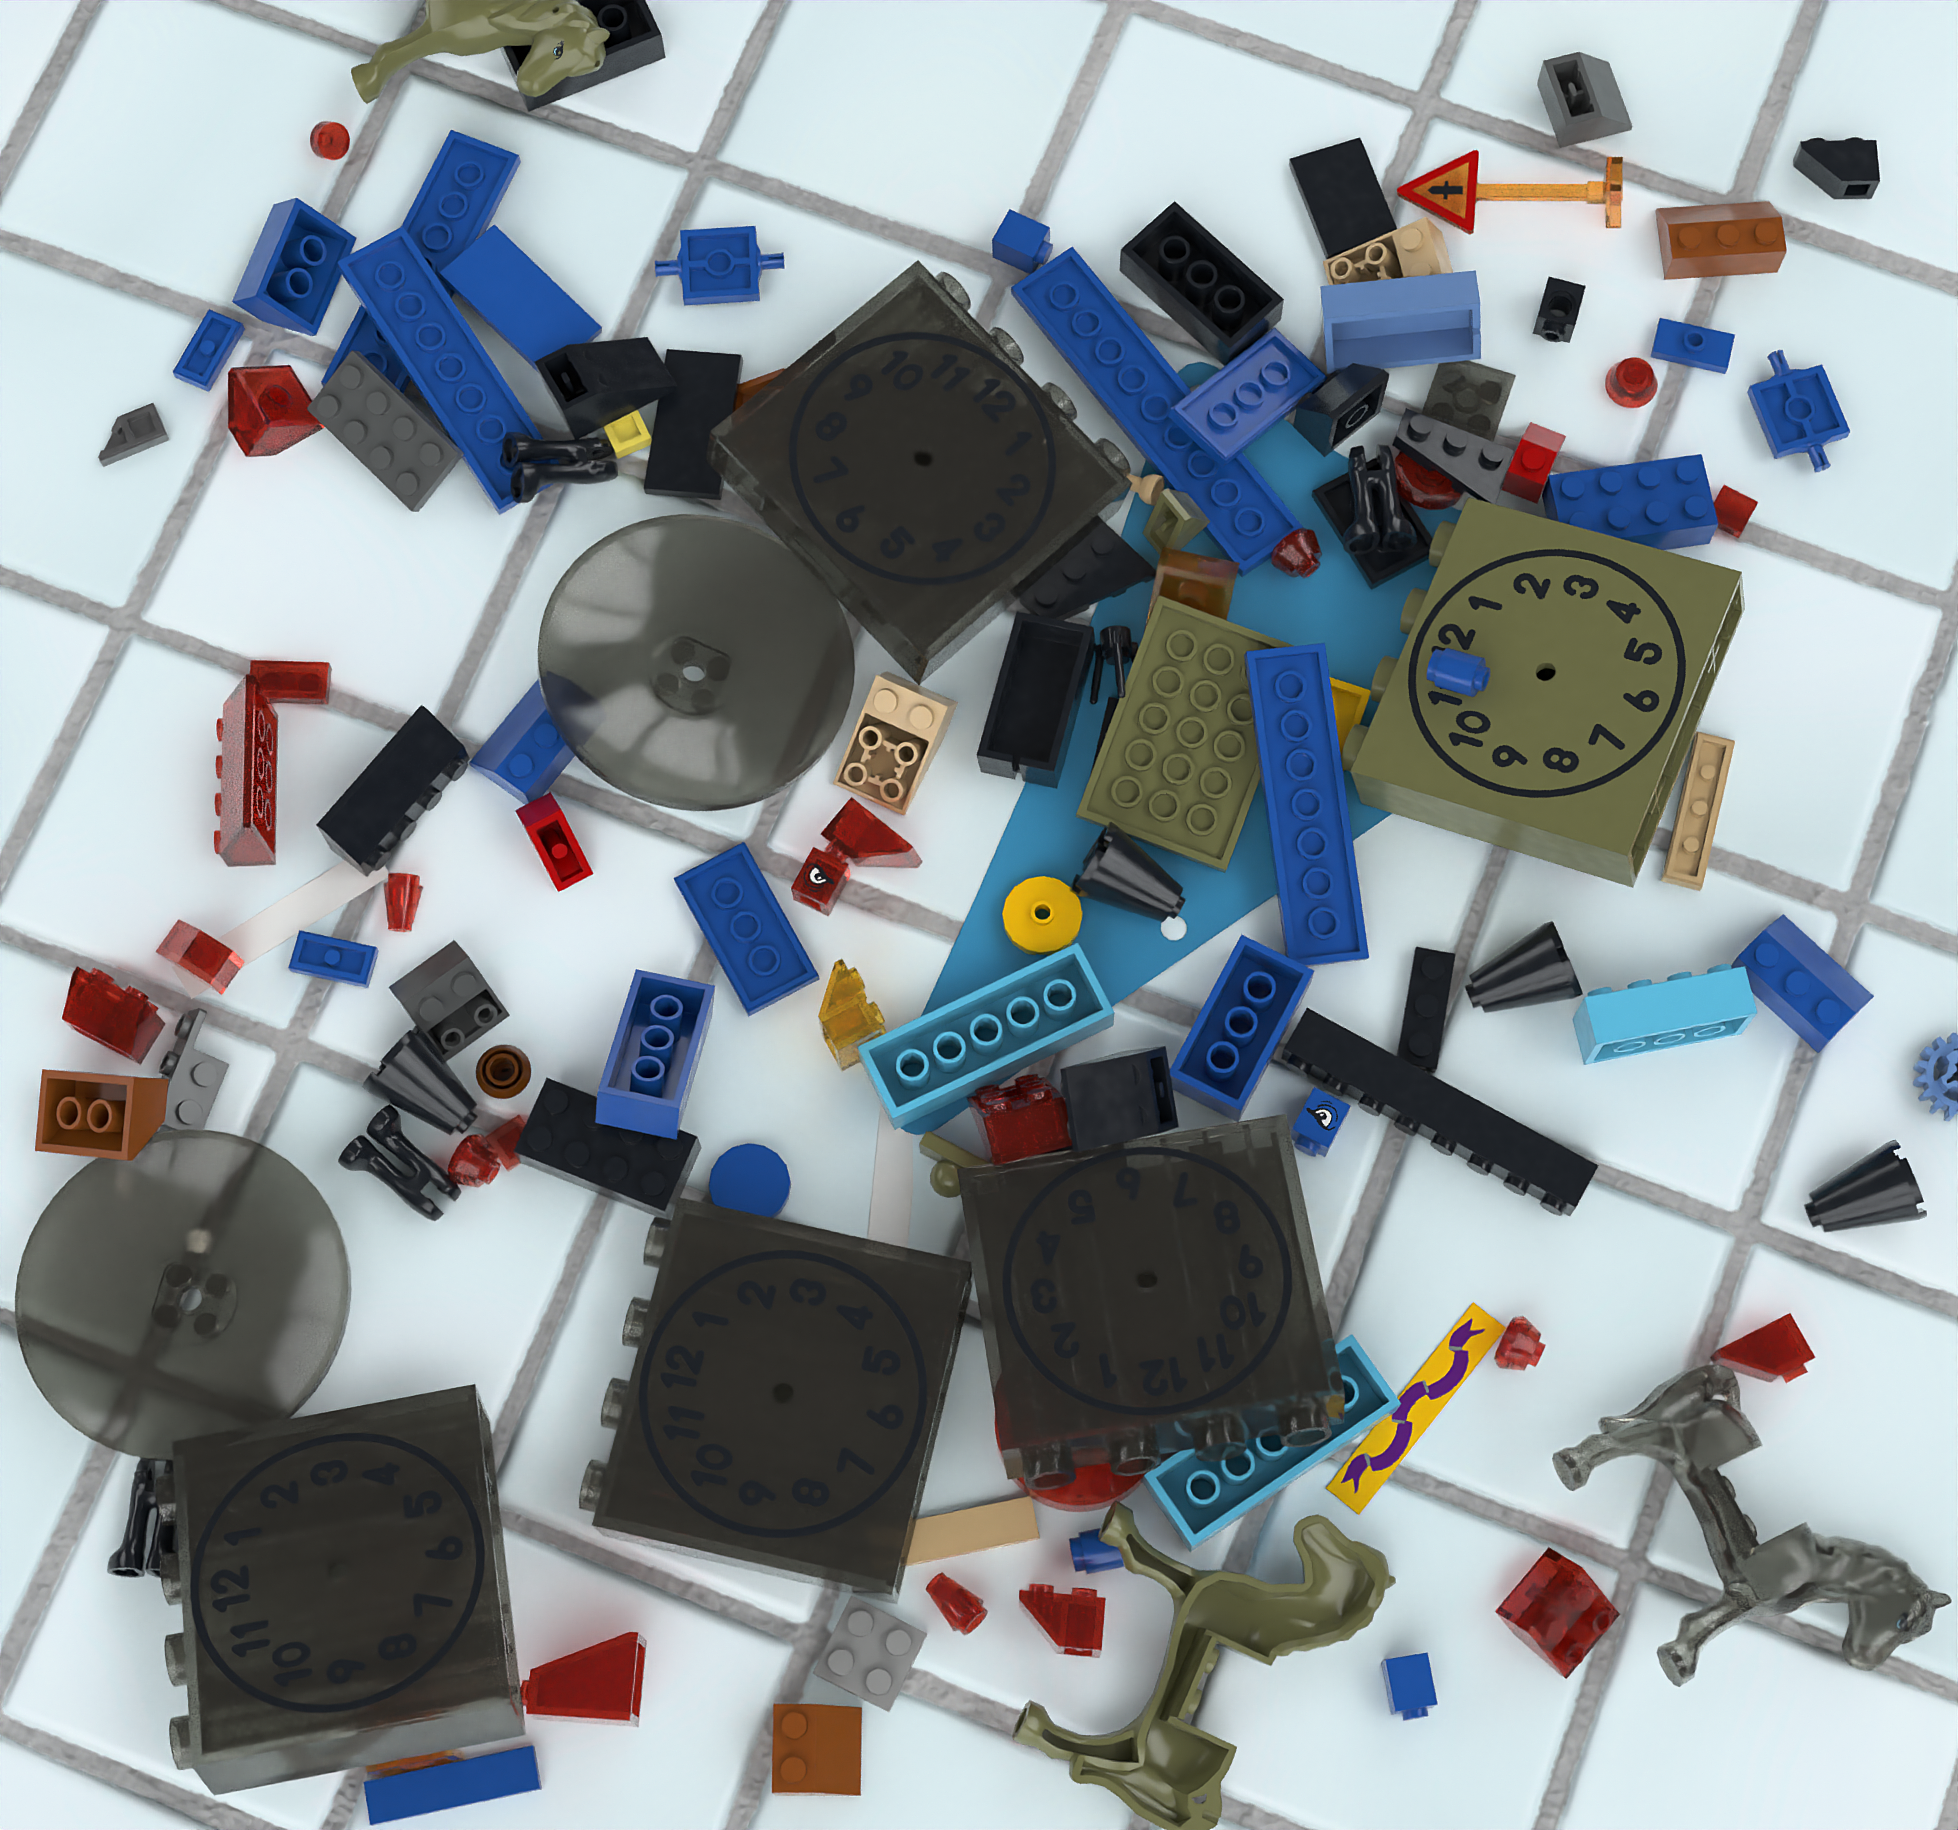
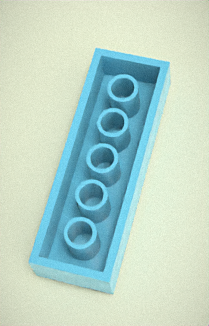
M1076 943L858 1046L859 1059L894 1130L1112 1027L1114 1025L1115 1013L1079 943Z
M1351 1334L1146 1473L1142 1483L1189 1552H1192L1395 1413L1401 1402Z

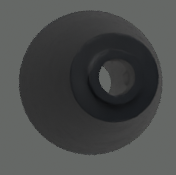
M1112 822L1108 823V827L1102 830L1082 862L1084 864L1082 868L1083 874L1081 876L1076 874L1070 887V891L1078 896L1160 922H1164L1168 916L1175 919L1186 901V898L1181 896L1183 887L1122 829Z
M1553 921L1542 924L1469 975L1472 983L1466 985L1465 989L1473 1008L1482 1006L1484 1013L1574 999L1583 995L1577 976Z
M417 1025L412 1031L409 1030L380 1061V1071L377 1074L371 1072L362 1086L376 1097L449 1135H452L456 1130L463 1134L478 1117L473 1112L477 1103L424 1031Z
M1896 1139L1885 1143L1808 1194L1810 1202L1804 1204V1208L1813 1228L1820 1225L1825 1233L1914 1221L1927 1217L1926 1210L1922 1208L1917 1209L1916 1205L1924 1202L1907 1158L1900 1159L1899 1155L1894 1153V1150L1901 1148Z

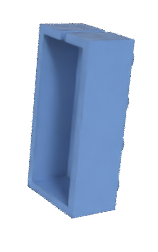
M1476 270L1320 286L1327 374H1332L1336 370L1342 372L1352 363L1385 369L1481 359L1480 297Z

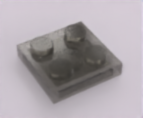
M1469 360L1439 363L1421 414L1494 442L1516 375Z

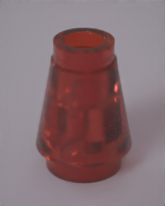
M389 873L388 881L383 883L388 930L412 932V924L414 923L423 886L420 885V876L407 873Z
M943 1572L936 1575L925 1589L952 1630H959L964 1636L974 1631L987 1616L988 1610L983 1606V1599L950 1577H947Z

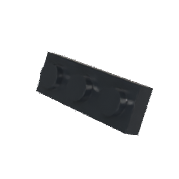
M1416 947L1413 955L1397 1056L1423 1071L1435 1073L1456 954Z

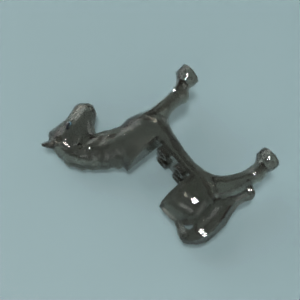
M1695 1366L1677 1374L1658 1385L1642 1403L1629 1413L1600 1418L1598 1425L1602 1434L1588 1435L1576 1446L1567 1447L1553 1453L1552 1461L1555 1471L1561 1482L1570 1491H1575L1585 1486L1590 1474L1596 1467L1618 1457L1636 1455L1655 1459L1665 1465L1671 1471L1689 1500L1701 1525L1709 1554L1724 1586L1719 1598L1711 1605L1700 1611L1687 1613L1680 1618L1675 1640L1668 1641L1657 1649L1656 1653L1659 1664L1666 1677L1675 1686L1681 1687L1695 1677L1700 1653L1711 1640L1733 1625L1752 1616L1772 1617L1788 1614L1813 1603H1847L1849 1624L1842 1643L1844 1659L1850 1666L1858 1670L1870 1672L1879 1668L1900 1644L1909 1643L1927 1634L1932 1628L1935 1610L1952 1602L1948 1594L1930 1590L1928 1585L1918 1575L1913 1573L1909 1562L1894 1555L1885 1547L1840 1536H1823L1812 1532L1807 1522L1761 1545L1756 1539L1757 1530L1753 1521L1748 1515L1742 1514L1735 1501L1736 1493L1732 1483L1726 1476H1721L1718 1470L1763 1446L1758 1433L1746 1415L1741 1412L1738 1380L1733 1370L1725 1366ZM1716 1395H1722L1725 1400L1712 1398Z

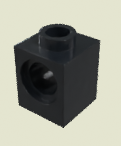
M1549 276L1532 334L1540 335L1543 339L1550 342L1563 341L1570 343L1586 286ZM1551 310H1560L1566 316H1556Z

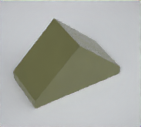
M1167 488L1161 492L1142 534L1163 560L1167 562L1210 523V520L1188 493Z

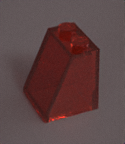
M628 1632L530 1669L529 1680L523 1679L520 1705L526 1706V1714L536 1720L639 1727L647 1640L638 1632Z

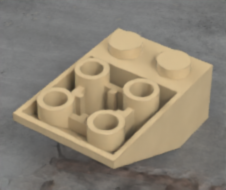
M1427 217L1323 261L1329 285L1453 273L1442 231Z
M888 671L876 675L833 784L905 815L944 739L958 702Z

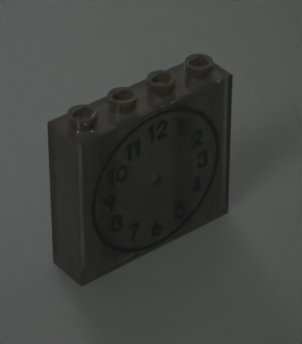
M919 260L710 432L706 454L707 463L918 685L1019 599V596L1103 521L1106 523L1120 510L1133 484L1127 478L1131 468L1121 450L1105 438H1099L1094 443L1073 422L1077 418V411L1068 395L1051 382H1047L1040 387L1020 367L1024 363V356L1015 340L999 327H993L987 332L968 312L971 308V302L962 285L946 272H940L934 277Z
M1286 1114L1133 1139L1079 1152L1067 1150L957 1169L1001 1451L1008 1480L1024 1477L1027 1488L1050 1490L1072 1483L1076 1479L1075 1468L1109 1463L1110 1471L1113 1474L1133 1476L1158 1468L1162 1463L1160 1454L1194 1449L1198 1460L1206 1462L1223 1461L1244 1453L1247 1449L1245 1440L1279 1434L1281 1444L1286 1447H1307L1327 1440L1332 1435V1425L1344 1424L1345 1391Z
M678 1197L672 1220L654 1217L648 1231L643 1262L644 1265L659 1268L651 1300L634 1296L629 1305L623 1327L622 1344L623 1346L637 1348L638 1350L630 1381L613 1377L608 1385L601 1411V1427L614 1429L616 1434L608 1463L591 1459L586 1468L580 1489L579 1509L595 1513L592 1526L604 1537L898 1604L912 1538L974 1282L971 1262Z
M475 1384L172 1441L174 1473L157 1476L155 1492L158 1512L165 1527L177 1525L179 1551L161 1555L160 1577L163 1593L168 1605L182 1604L184 1632L166 1635L164 1645L166 1667L172 1685L174 1687L187 1685L189 1714L172 1717L169 1724L172 1756L179 1771L193 1768L215 1796L526 1735L491 1421Z

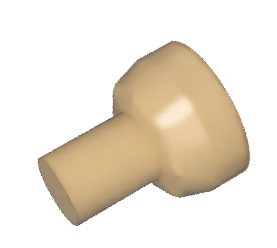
M1126 474L1122 487L1137 492L1144 503L1155 506L1161 492L1164 490L1165 481L1163 476L1157 474H1149L1144 478Z

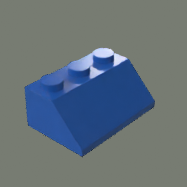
M298 198L273 204L232 302L262 322L309 336H316L342 275L338 269L337 262L350 255L357 238Z
M542 673L469 764L526 805L544 795L605 720L600 704L569 681Z
M1784 914L1764 929L1737 956L1731 965L1732 969L1745 966L1752 993L1817 1053L1874 997Z

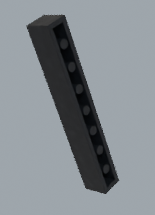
M1306 1008L1283 1049L1281 1059L1287 1062L1286 1067L1292 1072L1303 1077H1307L1310 1074L1321 1080V1085L1330 1093L1341 1097L1346 1094L1359 1101L1358 1106L1365 1112L1374 1116H1379L1380 1113L1395 1121L1394 1126L1400 1131L1411 1136H1415L1416 1133L1431 1140L1430 1145L1435 1150L1448 1156H1452L1454 1153L1467 1160V1166L1475 1172L1488 1176L1489 1173L1504 1180L1503 1185L1507 1189L1522 1196L1526 1193L1541 1200V1207L1555 1215L1561 1216L1564 1213L1571 1216L1599 1166L1309 1008Z

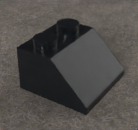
M1352 363L1342 372L1340 370L1334 371L1325 380L1320 390L1315 394L1309 392L1298 401L1295 406L1296 414L1293 427L1324 457L1327 456L1380 413L1390 374L1384 369Z

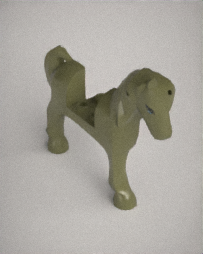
M425 0V20L422 25L414 32L402 38L378 45L371 61L351 68V75L360 97L368 104L380 96L384 86L395 73L406 65L428 55L446 52L458 56L487 53L507 45H532L529 54L517 71L516 84L521 93L537 97L545 94L567 76H580L599 70L606 57L604 41L609 38L610 33L608 30L600 28L592 11L580 5L576 0Z
M1116 1500L1103 1520L1098 1535L1099 1541L1118 1548L1124 1567L1128 1571L1154 1579L1164 1586L1171 1594L1174 1604V1615L1169 1640L1154 1691L1139 1716L1128 1726L1118 1731L1101 1735H1080L1055 1725L1044 1706L1029 1700L1018 1717L1012 1738L1023 1745L1038 1748L1051 1759L1069 1761V1776L1074 1782L1079 1784L1091 1783L1107 1788L1137 1815L1165 1830H1210L1218 1825V1820L1221 1817V1781L1232 1764L1237 1746L1181 1720H1184L1186 1713L1194 1714L1200 1703L1202 1690L1197 1688L1204 1672L1207 1674L1212 1672L1219 1657L1220 1651L1214 1648L1215 1644L1252 1660L1272 1666L1277 1656H1288L1293 1651L1307 1652L1312 1649L1330 1646L1339 1641H1348L1358 1630L1367 1627L1372 1622L1375 1611L1383 1601L1385 1590L1396 1583V1578L1389 1575L1387 1559L1381 1551L1361 1542L1349 1540L1328 1518L1318 1514L1307 1516L1298 1521L1294 1526L1293 1543L1303 1566L1304 1583L1269 1584L1245 1574L1224 1570H1199L1180 1563L1152 1547L1140 1535L1134 1522L1133 1510ZM1206 1794V1800L1201 1804L1195 1803L1192 1800L1194 1797Z

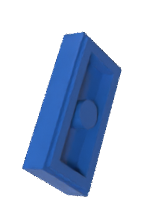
M209 309L173 370L175 378L209 392L245 330L243 323Z
M1660 318L1650 357L1726 374L1735 334Z
M299 930L288 968L294 973L369 988L379 950L374 946Z

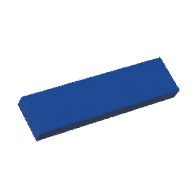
M533 1745L363 1782L371 1826L542 1790L536 1751Z

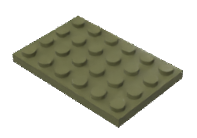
M1158 595L1125 683L1126 696L1118 701L1075 817L1103 828H1107L1108 823L1112 822L1130 838L1225 873L1261 778L1244 654L1246 651L1291 647L1294 645Z

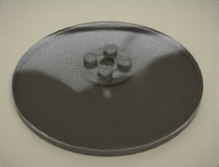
M678 514L651 518L623 527L589 547L572 563L553 590L544 611L538 639L537 673L547 712L557 732L575 756L595 775L618 790L651 804L687 811H718L754 804L774 796L806 775L821 760L839 733L848 711L854 687L855 659L850 629L835 594L824 578L798 552L778 538L742 522L701 514ZM689 666H695L703 671L705 677L699 681H691L684 676L683 670Z
M184 1129L156 1133L133 1161L96 1158L68 1180L40 1215L29 1236L21 1258L15 1291V1322L24 1361L33 1381L54 1410L76 1430L101 1445L132 1457L162 1462L196 1461L225 1455L256 1442L284 1424L307 1402L327 1375L338 1354L350 1312L352 1289L347 1247L341 1228L331 1208L318 1189L292 1163L270 1148L244 1137L213 1130ZM191 1289L199 1290L202 1296L199 1306L193 1310H184L181 1306L183 1294Z

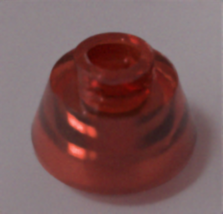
M1631 357L1617 362L1609 369L1605 378V388L1609 397L1618 405L1626 408H1639L1648 404L1654 398L1658 388L1656 374L1647 361Z
M1299 528L1288 534L1273 549L1271 564L1293 578L1301 576L1304 579L1312 575L1320 567L1321 563L1318 560L1322 556L1316 533L1311 529Z
M482 1134L468 1135L459 1144L451 1157L447 1172L451 1181L455 1184L478 1188L484 1183L489 1185L495 1179L501 1164L497 1162L498 1153Z
M1513 1317L1509 1322L1493 1358L1499 1368L1524 1371L1528 1364L1536 1367L1546 1344L1539 1341L1542 1334L1526 1317Z

